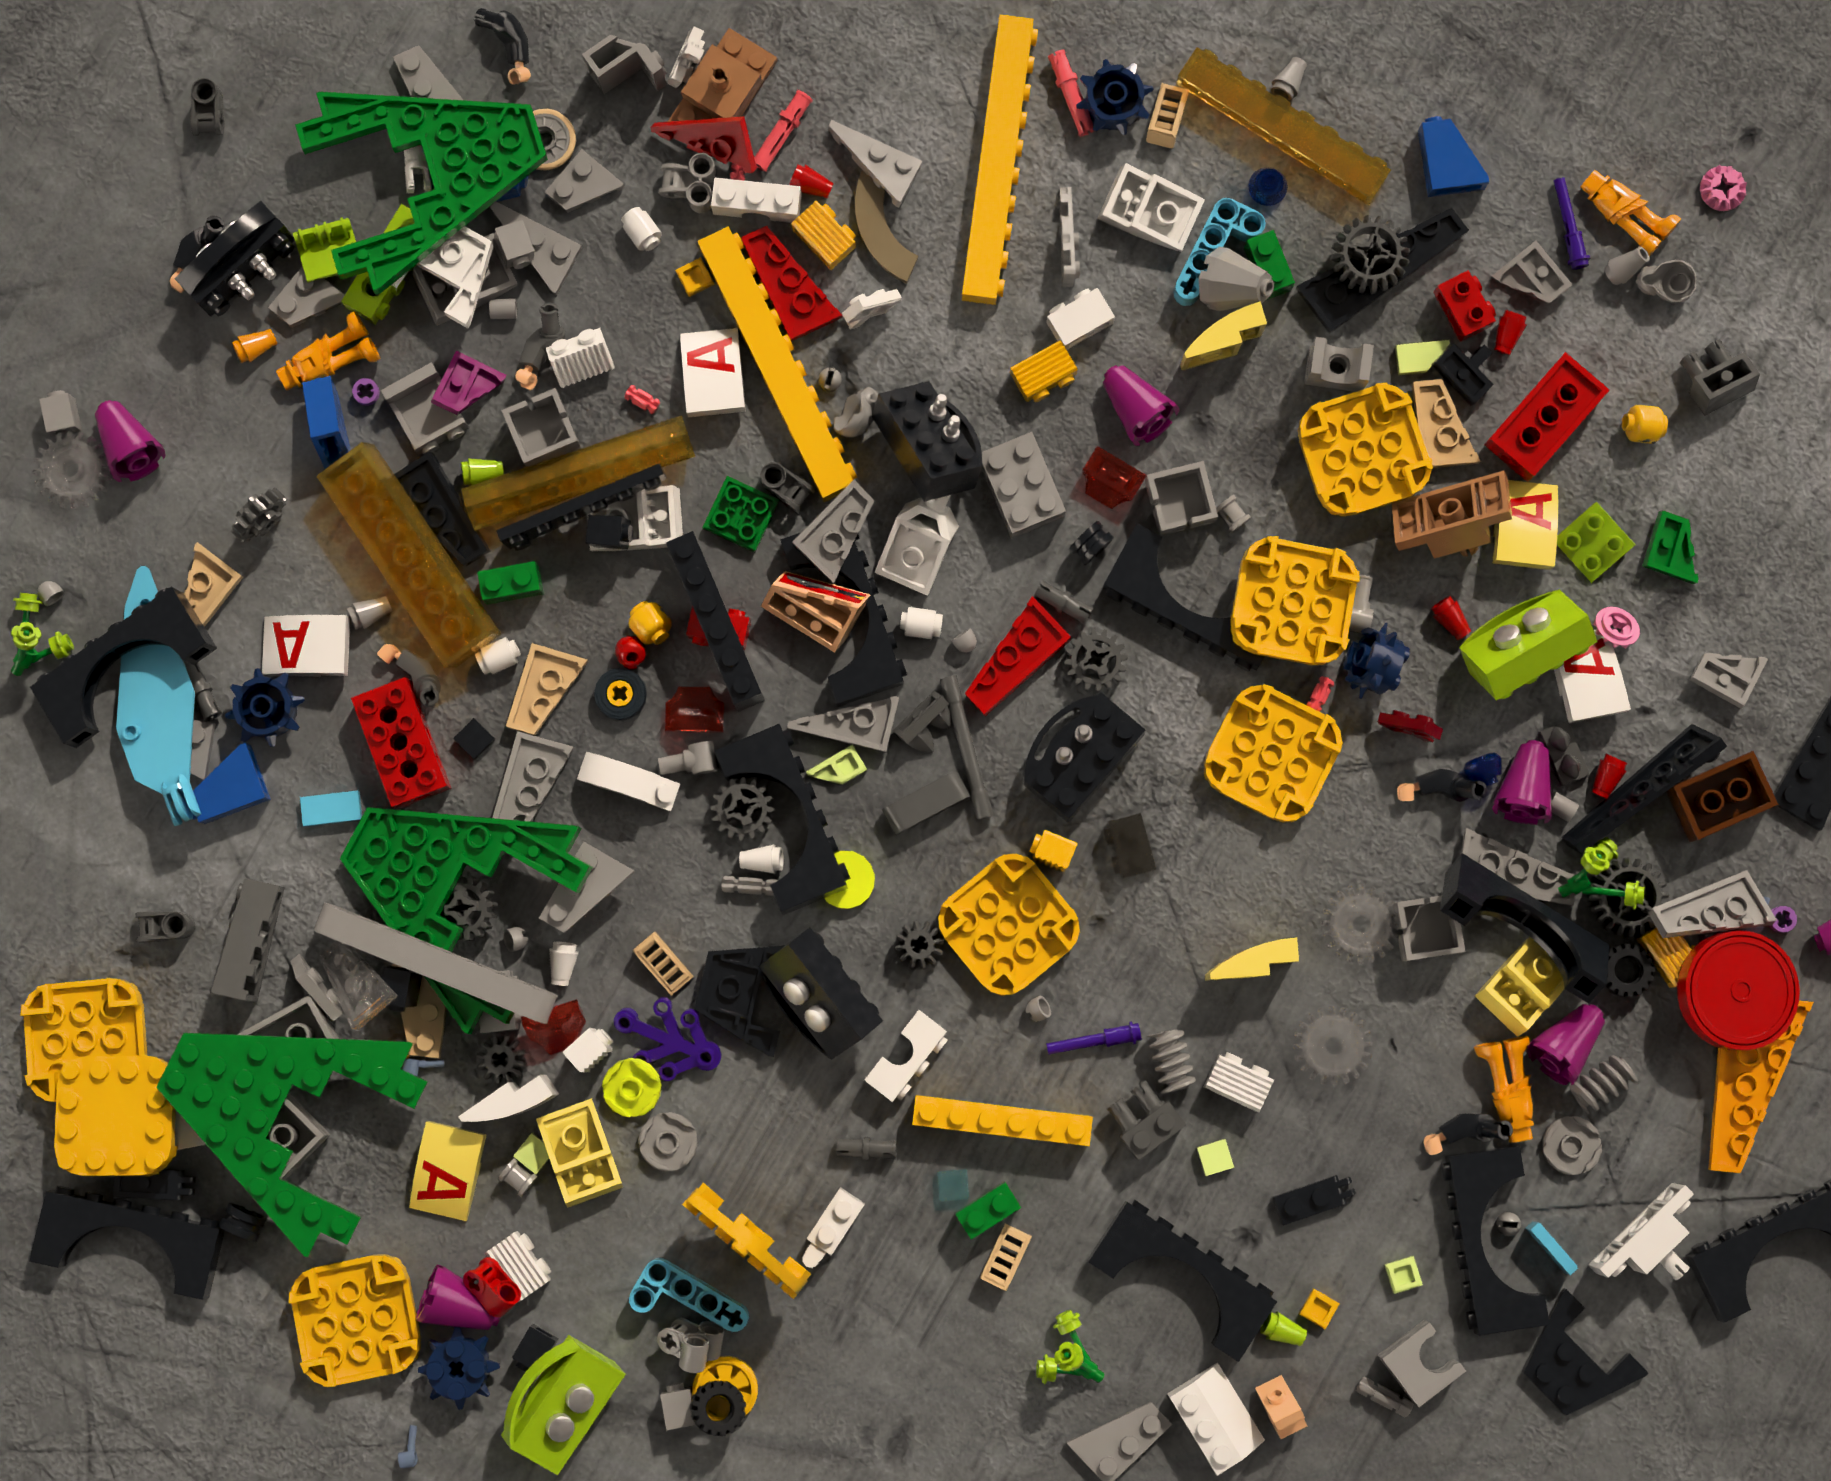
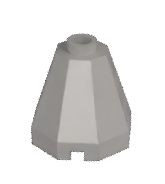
M1218 247L1206 256L1204 264L1209 265L1207 271H1201L1199 275L1200 301L1208 304L1207 307L1209 309L1222 311L1248 306L1260 301L1263 303L1272 295L1274 290L1272 276L1231 249Z

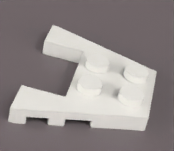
M464 226L419 262L417 266L459 289L444 313L448 318L469 328L494 246L492 241ZM406 274L394 282L392 286L397 288Z

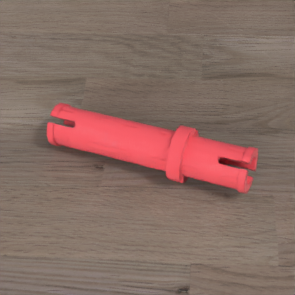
M1059 50L1055 52V56L1053 53L1048 56V60H1050L1057 78L1055 83L1062 90L1079 137L1089 134L1088 131L1094 132V124L1088 110L1077 109L1076 104L1084 100L1076 82L1078 77L1075 72H1072L1065 50Z
M797 90L785 111L781 110L779 113L780 119L754 157L758 169L765 172L768 170L767 168L782 148L794 127H799L801 123L799 121L813 101L806 93Z

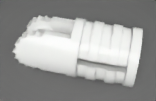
M422 145L404 150L406 193H414L415 180L413 174H423V189L425 192L432 191L431 174Z

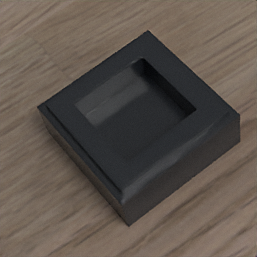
M475 718L453 738L473 759H476L495 740Z

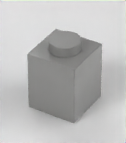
M523 220L495 228L494 239L506 269L511 267L521 269L531 263L530 261L534 260L535 250Z
M60 390L47 394L48 397L39 399L46 433L56 438L82 432L76 399L72 395Z
M684 1382L667 1385V1391H663L660 1394L666 1431L695 1425L690 1410V1404H692L693 1400L692 1386L684 1387Z

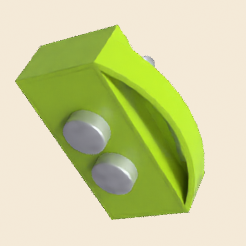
M1559 589L1526 600L1500 613L1474 631L1462 643L1459 649L1469 674L1497 701L1498 699L1510 697L1514 690L1524 684L1534 683L1540 675L1548 670L1560 668L1564 661L1574 655L1584 654L1591 645L1598 641L1589 616Z
M568 1335L563 1343L555 1346L536 1360L518 1382L508 1403L504 1420V1431L501 1434L502 1438L510 1449L558 1475L626 1374L615 1361ZM540 1375V1377H539V1378L535 1381V1383L532 1385L531 1389L528 1390V1388L531 1386V1384L534 1382V1380ZM524 1395H525L526 1398H525V1400L523 1401V1403L521 1404V1401H522V1399H523V1397H524Z

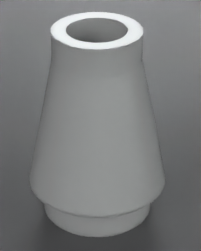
M1298 57L1291 59L1290 63L1272 81L1273 87L1271 92L1275 97L1288 102L1297 96L1304 71L1307 67L1306 62Z
M1639 246L1633 251L1610 259L1608 265L1605 266V273L1613 284H1626L1650 260L1649 255L1643 247Z
M386 596L352 603L353 606L347 608L355 630L359 628L364 630L386 614L392 612Z

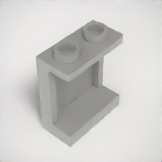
M432 362L381 390L418 456L422 453L425 455L428 452H435L439 448L438 444L447 439L454 441L465 434L464 430L469 428L461 413L455 415L431 403L442 380Z

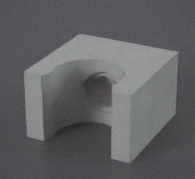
M1315 337L1309 348L1304 385L1353 392L1363 390L1370 378L1374 345L1361 344L1359 348H1340L1327 344L1326 338ZM1333 362L1340 363L1344 368V373L1336 374L1332 372L1330 364Z
M1426 1320L1421 1321L1377 1355L1417 1407L1422 1406L1466 1372L1461 1363L1455 1359L1449 1360L1443 1367L1434 1370L1426 1369L1422 1365L1419 1353L1421 1346L1426 1339L1432 1337L1436 1332L1431 1323Z

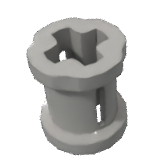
M1235 495L1230 496L1216 507L1217 514L1219 513L1229 525L1230 533L1251 519V516L1245 514L1236 503Z
M514 1158L500 1174L498 1180L500 1182H507L518 1191V1196L522 1197L538 1176L529 1174L517 1164L518 1161Z

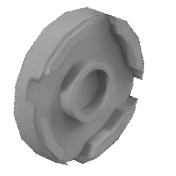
M673 1112L659 1113L650 1118L642 1127L639 1136L640 1152L644 1160L654 1169L665 1172L678 1170L687 1165L694 1157L698 1146L697 1132L692 1123L683 1115Z
M1564 1116L1554 1120L1546 1128L1542 1137V1152L1546 1162L1554 1170L1566 1175H1579L1590 1171L1597 1164L1602 1153V1144L1598 1130L1588 1120L1578 1116Z

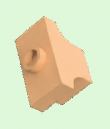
M1282 1375L1255 1388L1280 1439L1308 1427L1304 1414Z

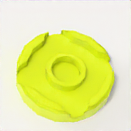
M839 851L834 855L838 865L841 863L845 864L851 878L845 881L848 889L824 899L828 904L837 908L851 909L862 905L870 897L875 885V874L871 864L864 856L854 851Z
M627 1058L618 1061L607 1071L603 1079V1096L606 1104L613 1112L623 1117H639L647 1114L655 1107L661 1096L662 1084L657 1071L651 1064L641 1059Z

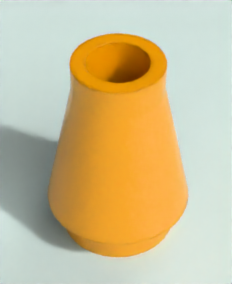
M271 329L237 336L238 340L232 342L241 363L246 361L251 363L268 349L278 344Z

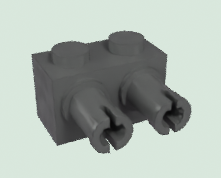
M1720 339L1716 340L1715 344L1712 342L1705 348V352L1715 363V367L1707 370L1696 352L1690 353L1691 358L1689 355H1686L1680 361L1681 366L1684 367L1693 380L1689 394L1704 416L1755 391L1760 373L1745 352L1732 358Z
M1146 1080L1139 1084L1144 1094L1137 1086L1130 1091L1146 1111L1142 1119H1137L1123 1101V1098L1115 1102L1120 1108V1112L1114 1104L1107 1108L1123 1129L1121 1131L1122 1134L1119 1135L1137 1160L1142 1159L1186 1126L1171 1103L1167 1100L1160 1101Z

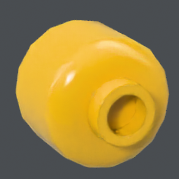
M1634 405L1628 413L1624 414L1621 425L1630 441L1654 444L1665 436L1668 428V419L1659 407Z
M643 601L630 611L628 624L640 642L646 645L652 643L658 645L669 637L668 632L672 626V621L658 603Z

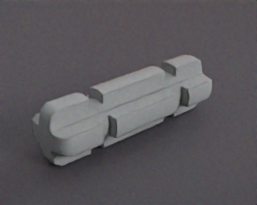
M724 876L721 889L723 892L729 893L738 891V893L762 895V893H765V895L774 896L770 884L778 880L767 879L763 881L761 878L748 877L735 879L734 876Z
M1362 1377L1357 1385L1356 1391L1365 1397L1367 1395L1371 1396L1370 1399L1391 1411L1393 1408L1396 1409L1395 1413L1403 1417H1407L1413 1409L1414 1403L1405 1397L1400 1399L1399 1394L1380 1384L1374 1385V1381L1367 1377Z

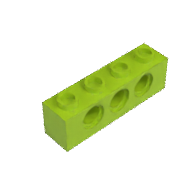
M401 204L384 233L415 224L410 208ZM368 272L359 274L354 279L341 302L350 311H356L359 316L376 325L379 319L383 320L390 309L389 302L393 296L399 295L405 285L404 278L397 288L391 285L381 294L370 296L369 291L372 285Z

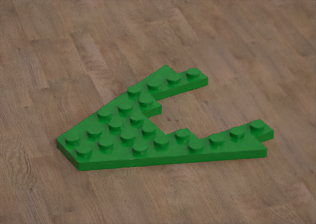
M317 92L316 95L323 116L295 124L304 154L387 129L395 153L422 145L435 190L407 198L415 224L331 250L339 278L343 280L368 272L375 295L381 294L548 160L530 104Z
M367 807L340 857L341 862L388 927L452 952L464 929L440 916L466 865L471 866L488 877H492L506 852L576 893H580L593 869V866L569 853L582 829L575 825ZM424 976L460 1028L467 1034H472L483 1011L505 1024H509L514 1015L512 1011Z
M183 1033L156 1088L301 1254L308 1258L320 1232L348 1245L361 1216L281 1179L294 1151L267 1139L292 1086L294 1085L317 1097H321L333 1071L415 1109L428 1081L401 1069L414 1044L408 1041Z

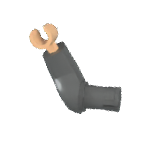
M547 303L541 306L539 311L542 328L536 330L526 340L519 361L523 369L518 370L515 375L516 380L525 389L532 390L536 386L537 376L532 372H539L548 358L546 348L557 340L565 339L566 331L559 324L558 306L556 304Z
M383 645L377 652V655L388 664L394 658L397 659L396 666L411 676L415 696L423 704H426L427 701L429 706L437 703L441 685L429 661L409 650L404 649L401 653L394 645Z

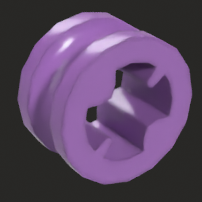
M359 379L355 382L352 389L353 397L361 405H372L379 398V387L371 379ZM371 385L373 389L370 391L374 393L372 397L365 396L361 399L359 397L362 394L359 391L360 387L364 386L367 388Z
M1779 906L1771 909L1775 917L1776 914L1780 915L1785 912V919L1789 921L1787 925L1783 924L1779 927V920L1777 919L1773 925L1769 926L1773 931L1778 933L1789 932L1796 926L1797 915L1790 907Z

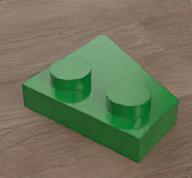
M1663 510L1658 512L1642 567L1691 584L1698 583L1699 578L1698 574L1694 572L1692 559L1695 553L1694 546L1690 540L1691 527L1689 519Z

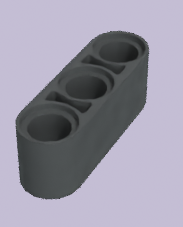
M956 770L888 805L882 811L895 836L968 799L970 794Z

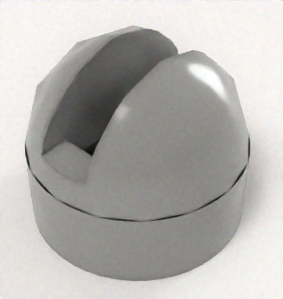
M825 368L819 374V384L823 390L833 392L841 386L842 377L837 369ZM829 372H833L831 385H826Z
M45 581L38 587V596L45 606L53 605L64 595L62 588L52 581Z
M969 628L952 639L951 642L957 650L968 653L976 647L977 640L975 634Z
M513 927L504 930L503 938L508 951H518L527 945L528 937H523L526 933L524 929Z
M1043 996L1030 1000L1026 1005L1025 1011L1026 1013L1030 1012V1020L1037 1022L1051 1016V1008Z
M1504 1212L1498 1216L1496 1227L1501 1234L1514 1236L1521 1229V1221L1516 1214ZM1503 1221L1516 1222L1517 1225L1516 1228L1502 1227Z

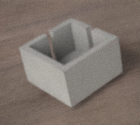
M556 388L532 397V402L536 407L533 411H531L526 400L501 410L527 469L581 447Z
M1204 461L1146 476L1145 485L1151 506L1155 505L1152 512L1158 535L1163 536L1183 531L1187 524H1189L1191 529L1216 522L1218 514Z
M1442 895L1392 904L1396 930L1402 929L1403 931L1402 935H1398L1402 962L1466 952L1461 924L1440 911Z

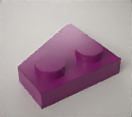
M456 350L431 403L455 415H459L504 383L507 375Z

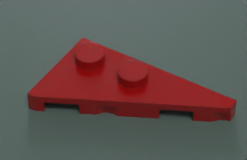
M744 116L655 122L650 127L651 132L658 134L661 138L669 141L672 138L687 144L686 148L706 153L724 164L732 162L744 167V172L753 173L757 169Z

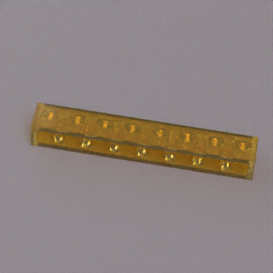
M1196 47L1178 75L1176 84L1184 89H1188L1193 95L1368 206L1391 172V169L1387 167L1388 165L1384 160L1376 156L1370 157L1363 152V148L1353 141L1347 142L1343 140L1335 129L1327 125L1321 126L1314 121L1315 118L1310 113L1304 110L1299 112L1291 107V103L1281 95H1272L1266 91V87L1261 82L1254 79L1250 81L1242 76V72L1237 67L1231 64H1223L1218 60L1217 55L1208 49L1201 50Z
M681 415L461 489L472 526L474 530H478L591 492L656 464H660L663 468L696 456Z

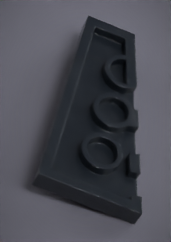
M433 452L426 453L382 482L419 518V521L426 528L432 531L463 566L470 565L490 552L488 545Z

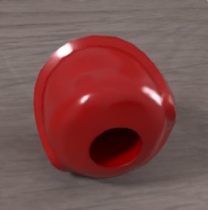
M636 636L623 637L619 639L615 646V655L619 663L626 668L635 669L645 659V648Z

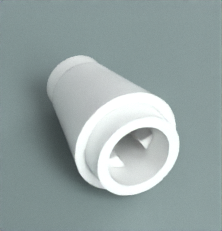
M773 844L741 851L739 856L740 868L773 874L776 871H782L784 865L782 847H775Z
M560 941L553 942V947L549 949L551 984L559 986L569 985L579 953L576 951V944Z

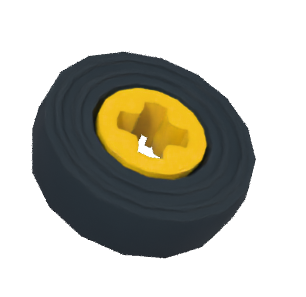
M616 668L607 671L600 677L595 686L594 697L596 705L604 715L610 719L621 721L631 719L641 711L646 702L647 692L645 684L638 674L630 669ZM617 687L619 689L626 687L628 689L625 692L627 699L615 701L613 698L616 694L613 690Z

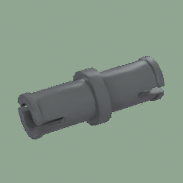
M1042 580L1041 586H1038L1034 597H1038L1056 607V611L1060 614L1065 612L1086 624L1094 608L1072 597L1071 592H1063Z
M191 663L186 664L185 666L195 691V701L203 715L204 721H210L219 717L222 712L219 710L211 693L213 690L210 683H206L198 663L195 665Z
M864 1137V1140L837 1138L836 1156L863 1157V1160L869 1161L870 1158L896 1160L897 1141L871 1140L870 1137Z

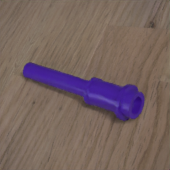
M1557 178L1554 180V186L1567 234L1563 236L1570 259L1567 263L1571 265L1572 270L1582 269L1589 266L1588 261L1591 258L1590 255L1586 254L1582 231L1577 230L1565 178Z
M1131 1021L1129 1025L1103 1029L1104 1033L1046 1043L1048 1055L1103 1044L1110 1047L1133 1042L1134 1045L1136 1041L1142 1040L1139 1023L1133 1024Z

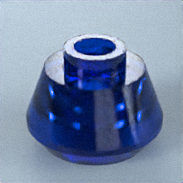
M1264 167L1255 171L1248 184V190L1252 199L1264 206H1272L1281 202L1288 188L1285 176L1279 170L1272 167Z
M1495 752L1480 756L1466 762L1463 772L1471 781H1482L1486 787L1498 782L1497 777L1502 775V758Z

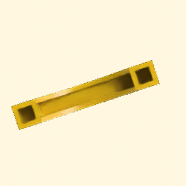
M916 1095L912 1125L1090 1146L1093 1116Z

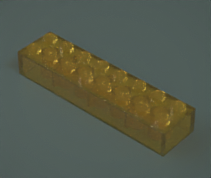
M361 442L317 475V478L444 668L458 667L480 651V648L502 635L374 444Z

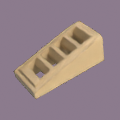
M1164 83L1161 84L1147 132L1146 141L1148 143L1171 149L1174 148L1189 94L1188 89ZM1164 96L1180 100V103L1164 100ZM1161 107H1162V108H1165V109L1177 111V113H1173V112L1161 110ZM1158 119L1173 122L1174 124L1172 125L1169 123L1158 121Z
M653 932L632 950L671 996L694 977L657 932ZM657 943L660 947L646 957L644 953ZM665 952L667 957L654 966L651 962ZM673 961L675 966L662 976L659 971ZM680 970L683 975L670 985L667 980Z
M1005 1223L981 1272L980 1279L1007 1291L1032 1236ZM1008 1234L1022 1241L1021 1246L1019 1247L1005 1240L1006 1235ZM1003 1245L1017 1252L1015 1258L1000 1251L1001 1246ZM998 1256L1012 1263L1010 1269L995 1262L996 1257ZM991 1267L1007 1274L1005 1279L990 1273Z

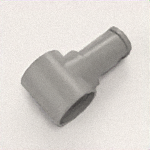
M1359 575L1360 582L1356 586L1349 631L1361 633L1363 629L1371 628L1374 610L1370 609L1371 604L1368 601L1373 578L1367 575Z
M713 741L688 745V749L683 750L681 754L658 758L661 775L685 770L688 773L692 772L693 775L718 771Z

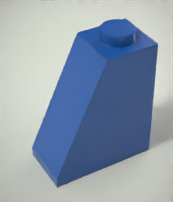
M1440 116L1425 119V122H1422L1418 129L1428 197L1485 190L1489 184V176L1452 120H1442Z
M331 376L302 382L310 438L325 470L354 464L338 392Z
M240 744L193 790L202 814L198 817L193 815V819H198L199 823L207 824L271 800L250 744Z

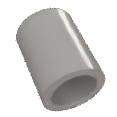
M490 299V319H517V300Z
M1554 792L1551 796L1552 813L1570 822L1579 804L1557 792Z

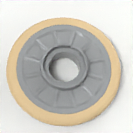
M552 109L534 110L533 113L540 134L549 133L552 135L551 144L544 147L548 160L536 170L545 171L558 168L571 157L576 144L574 127L568 118L558 111Z

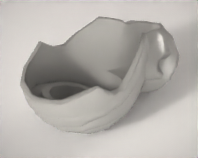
M1670 260L1658 266L1643 267L1637 276L1636 284L1644 294L1657 295L1670 303H1681L1688 300L1696 291L1697 278L1696 272L1689 263L1683 260Z
M866 387L858 391L857 394L849 396L844 405L842 415L834 417L835 432L847 438L863 434L872 422V413L878 392L873 388Z

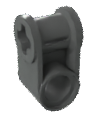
M200 78L193 83L191 88L192 111L190 124L193 136H199L200 133L216 132L217 135H223L225 123L222 92L212 80ZM213 89V94L209 99H201L204 90Z
M777 462L767 463L761 470L760 480L762 486L797 514L801 511L800 506L809 494H814L816 491L805 480L794 475ZM769 471H778L782 476L781 480L776 484L768 483L765 476Z
M161 911L135 913L136 918L139 919L137 943L185 939L191 936L195 930V921L187 913ZM180 917L183 920L184 926L182 931L176 933L173 923Z

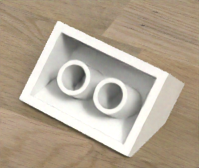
M1218 1362L1167 1393L1217 1476L1242 1461L1265 1441Z

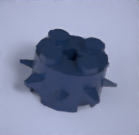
M1105 59L1103 60V67L1096 72L1094 77L1081 76L1080 81L1087 88L1086 98L1076 104L1077 109L1088 110L1092 121H1094V131L1097 132L1100 129L1119 130L1122 135H1126L1127 127L1135 122L1137 118H1149L1150 114L1144 108L1143 101L1144 96L1154 89L1153 86L1143 85L1139 75L1136 73L1137 65L1135 63L1124 68L1123 65H1111ZM1116 94V98L1120 97L1118 101L1111 100L1110 95Z
M1385 623L1380 631L1369 627L1363 629L1361 633L1364 636L1359 643L1353 641L1347 652L1344 669L1349 672L1345 680L1351 682L1350 687L1352 689L1360 686V699H1362L1367 690L1380 695L1387 690L1395 691L1400 684L1401 677L1399 673L1403 664L1409 658L1410 649L1404 646L1402 641L1396 639V632L1387 635L1388 623Z
M257 668L254 671V678L244 682L243 686L231 685L230 689L236 697L233 699V710L226 713L225 717L226 719L236 720L243 727L241 741L244 743L256 735L265 738L270 747H274L276 737L286 733L289 729L299 730L300 727L295 721L297 706L303 703L305 699L301 696H294L289 688H287L289 679L287 673L273 680L264 677L261 670ZM264 702L270 704L266 714L260 711V708L265 706Z
M455 1327L451 1339L444 1343L430 1338L428 1344L433 1353L428 1359V1364L418 1368V1373L428 1377L429 1383L433 1387L430 1395L432 1400L443 1396L444 1398L454 1400L458 1410H462L466 1399L475 1392L485 1397L490 1395L485 1383L489 1378L490 1372L500 1368V1363L489 1360V1354L485 1349L488 1337L484 1336L478 1340L469 1337L465 1338L461 1327ZM453 1362H455V1364L459 1362H462L464 1364V1366L462 1367L464 1375H462L461 1373L456 1374L454 1372L455 1366L453 1365Z

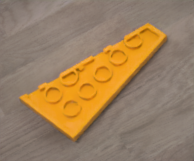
M1799 1000L1798 1009L1791 1025L1777 1040L1769 1045L1752 1050L1718 1048L1708 1170L1741 1173L1755 1141L1754 1137L1760 1123L1763 1122L1767 1113L1768 1104L1776 1092L1791 1057L1792 1048L1797 1037L1800 1036L1804 1020L1814 1002Z

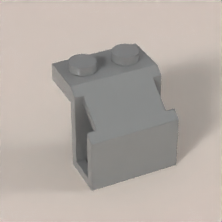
M609 35L582 54L588 73L603 94L619 85L640 69L643 70L657 91L667 85L664 76L667 74V71L664 68L665 63L656 50L651 53L645 44H636L618 39L617 36Z

